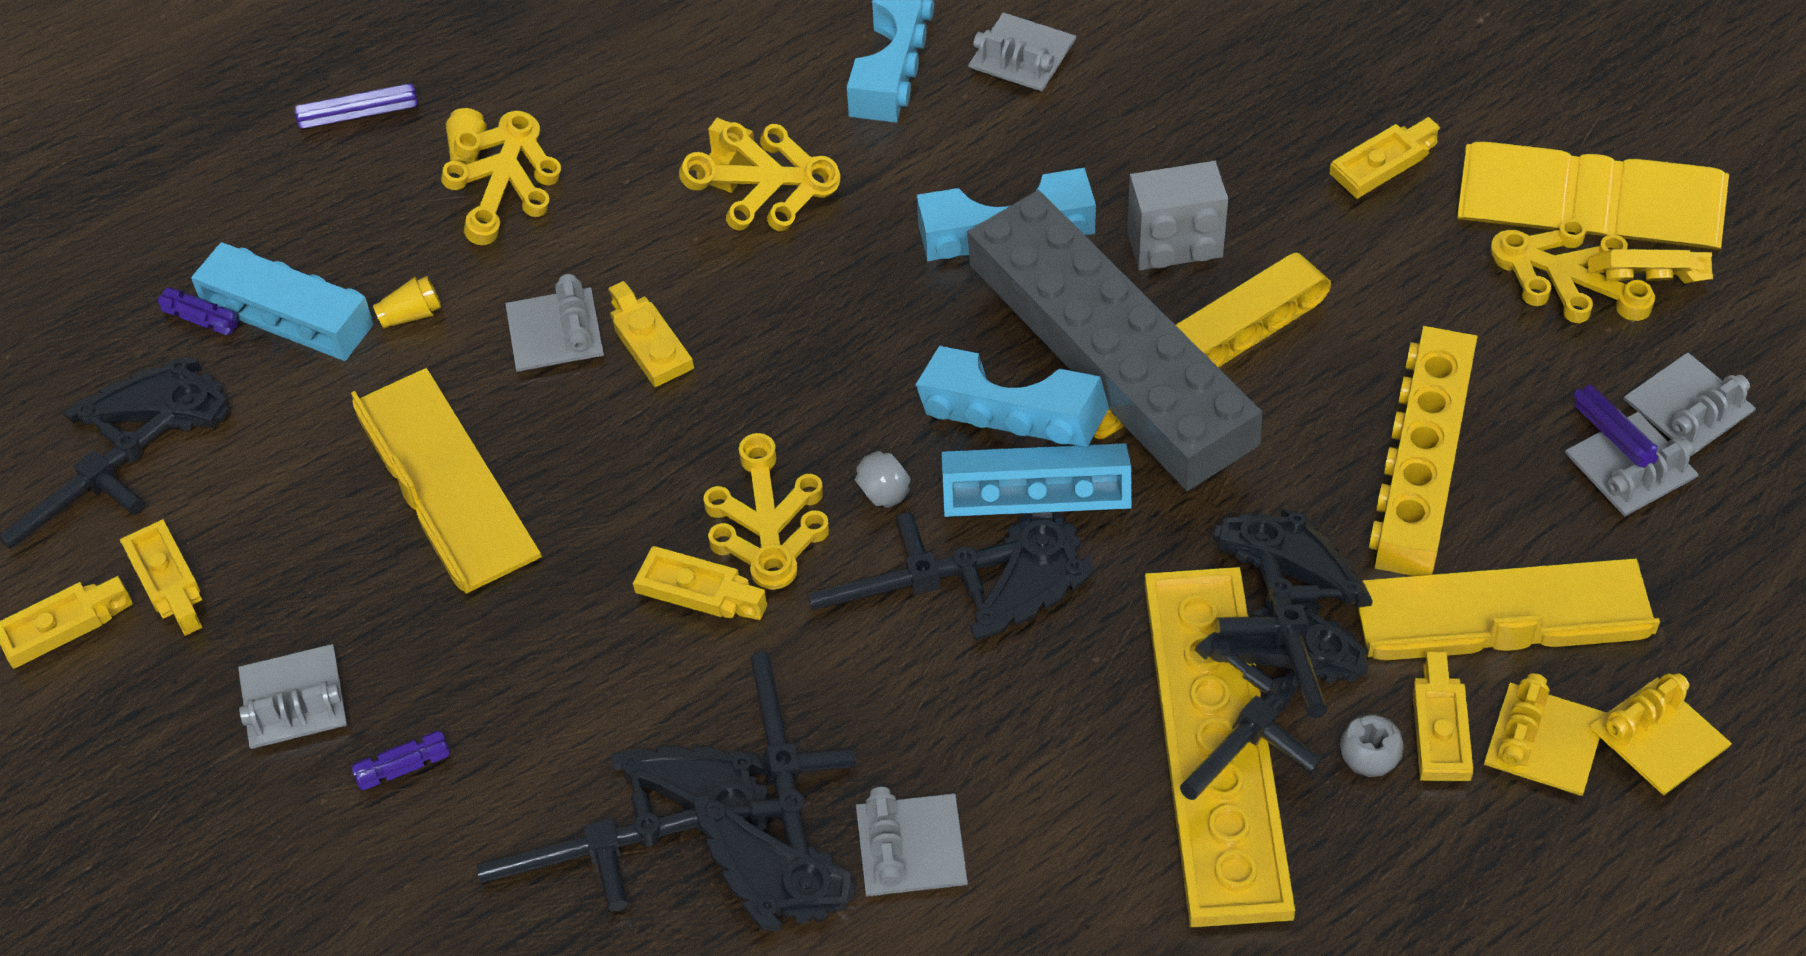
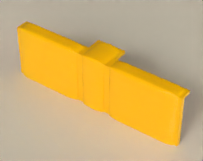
M1473 142L1472 144H1467L1465 148L1457 219L1559 230L1560 224L1564 220L1574 218L1586 225V234L1618 235L1624 239L1720 250L1729 174L1720 169L1643 159H1627L1622 162L1599 154H1583L1578 157L1555 149L1494 142Z
M427 368L361 398L358 397L355 391L351 392L353 406L359 422L388 471L393 477L397 478L406 502L411 508L416 510L424 533L451 579L460 590L465 591L467 594L542 557Z
M1637 559L1362 580L1373 603L1372 606L1358 608L1365 647L1368 650L1367 656L1377 660L1425 658L1427 652H1447V656L1471 654L1489 647H1493L1496 650L1512 651L1524 649L1531 644L1538 643L1548 647L1635 641L1648 638L1651 634H1656L1660 624L1659 618L1654 619Z

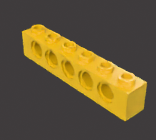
M1423 326L1420 344L1410 343L1406 369L1414 370L1413 378L1403 377L1399 403L1406 404L1407 409L1406 413L1396 412L1391 437L1392 439L1400 440L1399 449L1389 447L1384 474L1393 476L1391 485H1381L1376 510L1385 512L1384 522L1374 521L1369 544L1370 549L1378 550L1374 569L1410 576L1432 575L1477 335Z

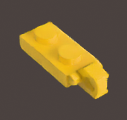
M1429 117L1409 129L1395 124L1333 160L1330 164L1329 174L1358 199L1422 161L1429 154L1428 151L1438 143L1437 136L1440 126Z
M1612 249L1591 255L1588 258V273H1606L1607 281L1634 279V274H1645L1646 281L1671 280L1673 275H1677L1684 284L1713 279L1712 252Z
M624 281L608 288L612 296L611 304L615 309L610 312L615 332L654 387H658L694 369L692 357L652 302L649 303L645 296L636 300L634 293Z
M162 519L121 538L120 541L147 595L162 619L174 614L185 636L203 628L192 606L202 601L199 594L200 589L164 520Z
M656 546L651 547L633 582L634 591L637 594L718 617L733 618L736 613L741 617L761 620L768 606L765 590L750 586L749 580L739 576L737 569Z
M118 576L98 586L91 584L83 587L79 582L1 620L0 645L8 662L15 669L102 626V624L112 619L111 616L118 614L133 603Z
M1427 652L1426 664H1423L1424 678H1415L1412 693L1420 781H1471L1473 761L1465 684H1461L1460 679H1449L1447 652Z

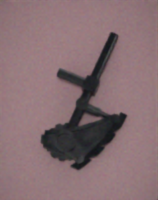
M192 357L177 358L161 364L162 367L145 369L129 376L130 379L114 382L99 390V394L86 397L64 411V416L73 424L78 420L83 424H94L100 429V434L115 447L103 456L93 450L73 465L77 475L1 532L0 541L10 550L88 489L96 495L104 491L132 515L139 514L145 507V501L118 480L114 470L124 462L131 463L139 460L143 455L142 448L168 428L173 430L179 427L181 431H189L194 426L199 428H215L219 422H223L230 412V404L227 397L222 393L224 390L221 383L215 381L213 376L209 374L198 375L196 371H201L202 369L199 361ZM113 422H146L134 432H122L112 424Z
M1282 509L1280 517H1269L1267 514L1258 513L1256 516L1243 514L1236 518H1223L1222 526L1216 525L1213 541L1219 542L1218 550L1236 555V559L1240 562H1250L1254 567H1260L1267 588L1265 604L1273 612L1272 616L1217 617L1215 621L1217 637L1273 635L1276 646H1286L1307 714L1311 718H1320L1326 714L1327 706L1305 644L1308 621L1302 604L1292 605V602H1318L1319 598H1337L1347 604H1356L1357 608L1372 606L1373 600L1366 585L1356 576L1357 572L1350 561L1339 553V549L1330 538L1320 533L1318 528L1298 511ZM1282 573L1309 585L1292 586L1290 581L1283 578Z
M1059 512L1025 513L1024 516L1018 518V524H1012L1008 529L1007 536L1009 538H1005V544L978 551L969 547H961L955 551L953 557L937 561L934 558L933 552H925L913 514L903 513L895 521L908 556L905 569L807 592V597L812 611L911 586L913 594L918 595L941 589V578L956 575L963 579L968 596L974 599L978 611L975 615L976 623L971 625L974 641L1003 632L1014 621L1015 626L1032 619L1043 606L1047 610L1059 603L1070 587L1074 591L1094 574V567L1089 554L1083 561L1078 558L1076 550H1080V537L1075 536L1077 529L1072 523H1066L1065 517L1061 516ZM1008 562L997 585L984 602L982 597L984 589L977 570Z
M1292 602V605L1302 604L1308 621L1305 644L1317 678H1323L1328 683H1336L1338 678L1343 681L1356 683L1359 676L1365 677L1371 661L1366 659L1368 650L1354 640V635L1348 629L1343 630L1340 627V623L1331 619L1326 621L1317 613L1322 605L1316 602ZM1264 607L1252 612L1250 616H1272L1273 610ZM1216 632L1210 634L1196 646L1195 651L1205 660L1210 657L1216 662L1230 663L1244 674L1243 678L1266 696L1261 699L1256 695L1241 710L1232 727L1233 731L1180 785V791L1183 796L1189 800H1195L1249 742L1256 746L1262 738L1311 774L1321 762L1322 757L1275 723L1280 712L1287 709L1294 694L1299 690L1286 646H1276L1273 635L1217 637ZM1254 664L1284 667L1291 670L1283 678L1274 680Z
M757 652L751 656V663L767 740L762 761L767 785H775L778 798L748 801V805L727 807L720 801L710 802L708 795L693 797L692 802L698 825L709 838L705 842L713 861L724 870L721 875L730 891L744 901L741 904L762 931H780L782 923L775 916H782L786 919L793 917L795 923L807 924L808 920L811 919L818 923L828 918L827 913L845 911L848 902H853L856 883L851 882V872L841 869L840 865H834L832 863L833 857L824 851L817 853L814 847L807 846L801 815L804 799L796 790L795 783L800 772L854 768L856 759L853 748L797 753L795 743L787 744L770 655L768 652ZM749 815L750 819L777 816L783 822L787 845L751 825L741 816Z
M678 746L656 747L657 752L633 749L610 754L614 771L622 769L624 777L631 781L634 793L631 796L636 815L635 823L614 828L612 818L583 825L585 836L477 863L480 882L484 883L590 855L592 865H598L608 909L610 911L623 910L628 906V901L617 861L618 858H621L619 848L635 843L651 847L657 845L662 836L693 828L703 832L697 822L692 802L693 797L708 795L710 802L720 801L727 807L748 805V801L767 799L769 797L767 788L764 784L758 785L757 778L753 777V773L765 776L761 757L729 750V754L713 747H692L693 751ZM642 786L662 794L687 810L657 817L653 814L648 793L643 791ZM749 815L741 816L751 825L768 834L767 825L769 819L767 817L750 819Z

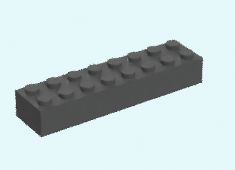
M1040 190L1035 191L967 231L970 266L1071 371L1101 377L1111 413L1186 491L1194 488L1261 445L1262 411Z

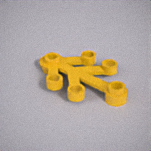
M508 112L501 117L497 128L479 134L471 130L458 132L455 137L454 151L459 157L464 159L474 158L480 150L501 144L504 145L499 154L467 165L458 161H450L443 167L441 181L450 190H460L465 187L466 183L492 175L480 206L471 210L466 216L464 234L474 244L488 245L496 240L500 226V220L496 212L508 180L523 201L522 208L526 214L532 217H540L547 212L549 195L543 189L533 186L518 162L517 157L519 152L523 151L535 168V179L543 185H553L558 181L561 165L555 158L546 156L536 141L540 133L539 123L532 115L526 112ZM462 142H469V143H471L473 146L467 147V146H464V145L461 144V143H462ZM542 169H550L554 173H545ZM455 173L460 175L461 177L453 178L449 176V174ZM530 200H538L542 204L535 205L532 204Z
M728 123L720 133L719 142L725 150L730 152L739 151L754 166L715 165L714 161L707 154L693 152L686 156L679 169L681 182L691 190H703L710 183L758 184L742 201L733 203L726 214L728 225L739 231L748 228L754 219V213L781 185L799 186L785 202L776 203L767 215L768 224L776 231L787 230L794 222L796 213L812 196L828 197L836 191L840 184V172L837 164L832 159L826 156L810 157L788 137L785 128L779 124L768 125L761 134L760 144L763 149L747 135L746 129L739 123ZM727 133H735L740 141H731ZM768 134L778 136L780 143L770 141ZM764 150L770 153L780 151L795 167H782ZM695 170L699 172L702 179L693 178L689 171ZM812 174L821 175L824 183L816 181ZM734 211L743 212L747 220H738L734 215ZM775 212L784 213L788 221L782 222L778 220Z
M1570 218L1560 224L1559 230L1531 236L1518 230H1505L1493 238L1491 253L1495 263L1505 270L1515 272L1523 288L1522 297L1526 303L1532 306H1541L1547 303L1551 292V283L1544 277L1536 276L1532 267L1534 266L1547 271L1564 305L1563 314L1571 322L1583 323L1587 321L1593 307L1592 299L1586 294L1579 293L1574 283L1616 299L1617 312L1625 319L1640 321L1646 319L1651 314L1655 294L1648 283L1641 280H1633L1627 284L1619 281H1607L1606 276L1599 273H1588V269L1584 268L1588 267V258L1591 255L1608 251V248L1627 249L1628 244L1621 236L1607 235L1601 240L1600 246L1559 255L1545 252L1544 250L1560 246L1577 248L1583 244L1587 230L1586 225L1578 219ZM1567 232H1574L1577 235H1572ZM1532 289L1540 290L1541 293L1534 292ZM1573 306H1579L1583 310L1575 309Z
M755 433L746 436L740 442L739 455L741 465L752 475L756 511L733 498L730 491L721 486L712 487L705 492L704 505L707 514L711 517L722 518L727 516L760 536L762 548L737 536L735 529L726 523L713 526L709 530L708 538L710 548L715 554H733L751 565V576L757 585L765 589L775 590L786 587L795 579L798 570L796 558L811 542L823 541L828 536L829 523L827 516L823 512L817 510L809 511L802 516L800 521L801 527L780 545L779 533L805 505L817 504L823 498L822 480L815 474L800 476L795 482V488L775 508L770 470L775 465L777 459L775 443L768 435ZM806 487L816 488L812 492L803 491V489ZM717 499H722L725 501L720 505L712 504V502ZM811 524L822 525L818 529L808 528V526H810ZM722 536L730 538L726 542L716 541V539ZM771 568H780L777 571H768Z

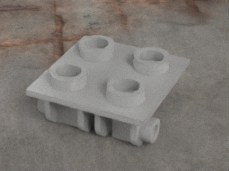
M1003 12L991 31L986 30L985 33L978 32L976 34L973 46L978 48V51L968 64V67L1043 91L1076 40V35Z
M565 274L559 278V282L555 286L556 294L505 303L517 372L604 356L591 287L582 289L581 282L574 275Z
M1688 352L1624 396V400L1671 440L1674 438L1679 440L1687 439L1693 446V455L1756 409L1746 400L1750 384L1743 375H1729L1722 381Z
M1639 412L1627 418L1658 446L1656 454L1659 456V459L1655 464L1649 463L1645 468L1638 467L1602 432L1565 451L1567 456L1624 517L1697 478L1699 475L1689 464L1690 456L1694 453L1691 443L1687 439L1679 440L1676 438L1667 442Z
M333 644L238 667L244 705L239 707L243 725L247 726L250 749L347 726Z
M877 787L870 791V797L866 800V804L856 805L866 896L968 885L955 794L896 800V797L890 794L888 788Z

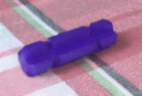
M167 287L164 289L163 294L158 297V303L162 311L174 316L179 315V318L209 329L213 327V331L230 335L233 333L234 328L238 327L239 319L235 311L222 306L217 309V304L188 293L184 294L183 291Z
M434 731L421 736L423 741L417 744L413 739L378 753L379 759L371 761V758L368 757L355 762L352 765V772L359 788L366 790L379 785V779L386 777L387 781L424 767L423 761L430 759L431 763L447 758L449 756V748L441 731Z

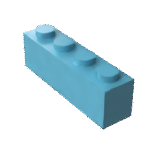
M221 242L191 277L198 297L217 304V309L222 306L237 313V318L240 321L343 361L348 359L374 325L367 300L358 291L351 288L344 289L326 282L317 275L309 276L296 271L283 262H273L259 257L246 248L238 249Z
M1126 444L1088 445L1087 448L1081 446L942 452L944 517L1131 508V463Z

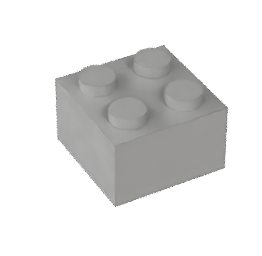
M1216 161L1130 174L1127 234L1138 270L1164 268L1170 265L1207 261L1223 257L1228 196Z

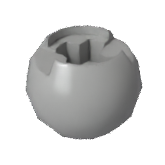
M873 452L864 456L856 467L857 475L855 481L875 506L883 505L885 508H890L901 503L910 491L909 483L911 478L891 453Z
M1377 714L1360 715L1352 720L1343 731L1340 740L1344 762L1353 772L1366 777L1384 776L1395 768L1403 756L1404 744L1401 731L1390 719Z

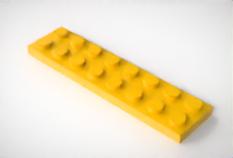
M1240 567L1146 573L1144 586L1190 927L1294 920L1295 906L1268 742L1263 738L1256 746L1249 742L1195 800L1187 799L1180 791V785L1233 731L1232 727L1241 710L1256 695L1261 698L1260 690L1243 678L1244 674L1233 665L1226 662H1216L1210 657L1205 660L1195 651L1198 644L1210 634L1216 632L1215 621L1217 617H1248Z

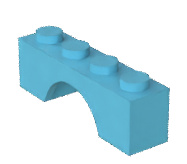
M872 0L874 31L884 35L892 42L876 54L855 58L847 85L849 117L897 123L901 107H907L909 104L911 83L908 81L910 77L915 78L919 65L917 49H924L927 35L925 20H932L934 0Z
M1085 168L1043 174L1037 190H1040L1084 235L1095 234L1096 203ZM959 188L917 195L918 226L927 261L969 255L967 231L1010 206L991 207L979 204L968 198Z
M943 346L938 347L916 383L926 415L941 420L949 419L969 423L980 428L988 427L1012 432L1019 436L1027 435L1052 440L1059 444H1071L1086 448L1109 409L1100 376L1058 369L1039 383L1021 388H1006L997 386L987 380L979 353Z

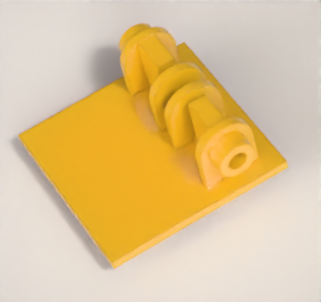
M1679 673L1674 675L1666 674L1661 679L1655 678L1590 724L1589 727L1663 795L1682 783L1732 744L1684 701L1686 691L1689 689V683Z
M1529 674L1527 679H1523L1520 682V685L1510 683L1484 765L1583 796L1600 739L1589 727L1590 724L1607 712L1549 695L1550 690L1546 685L1547 680L1539 674Z

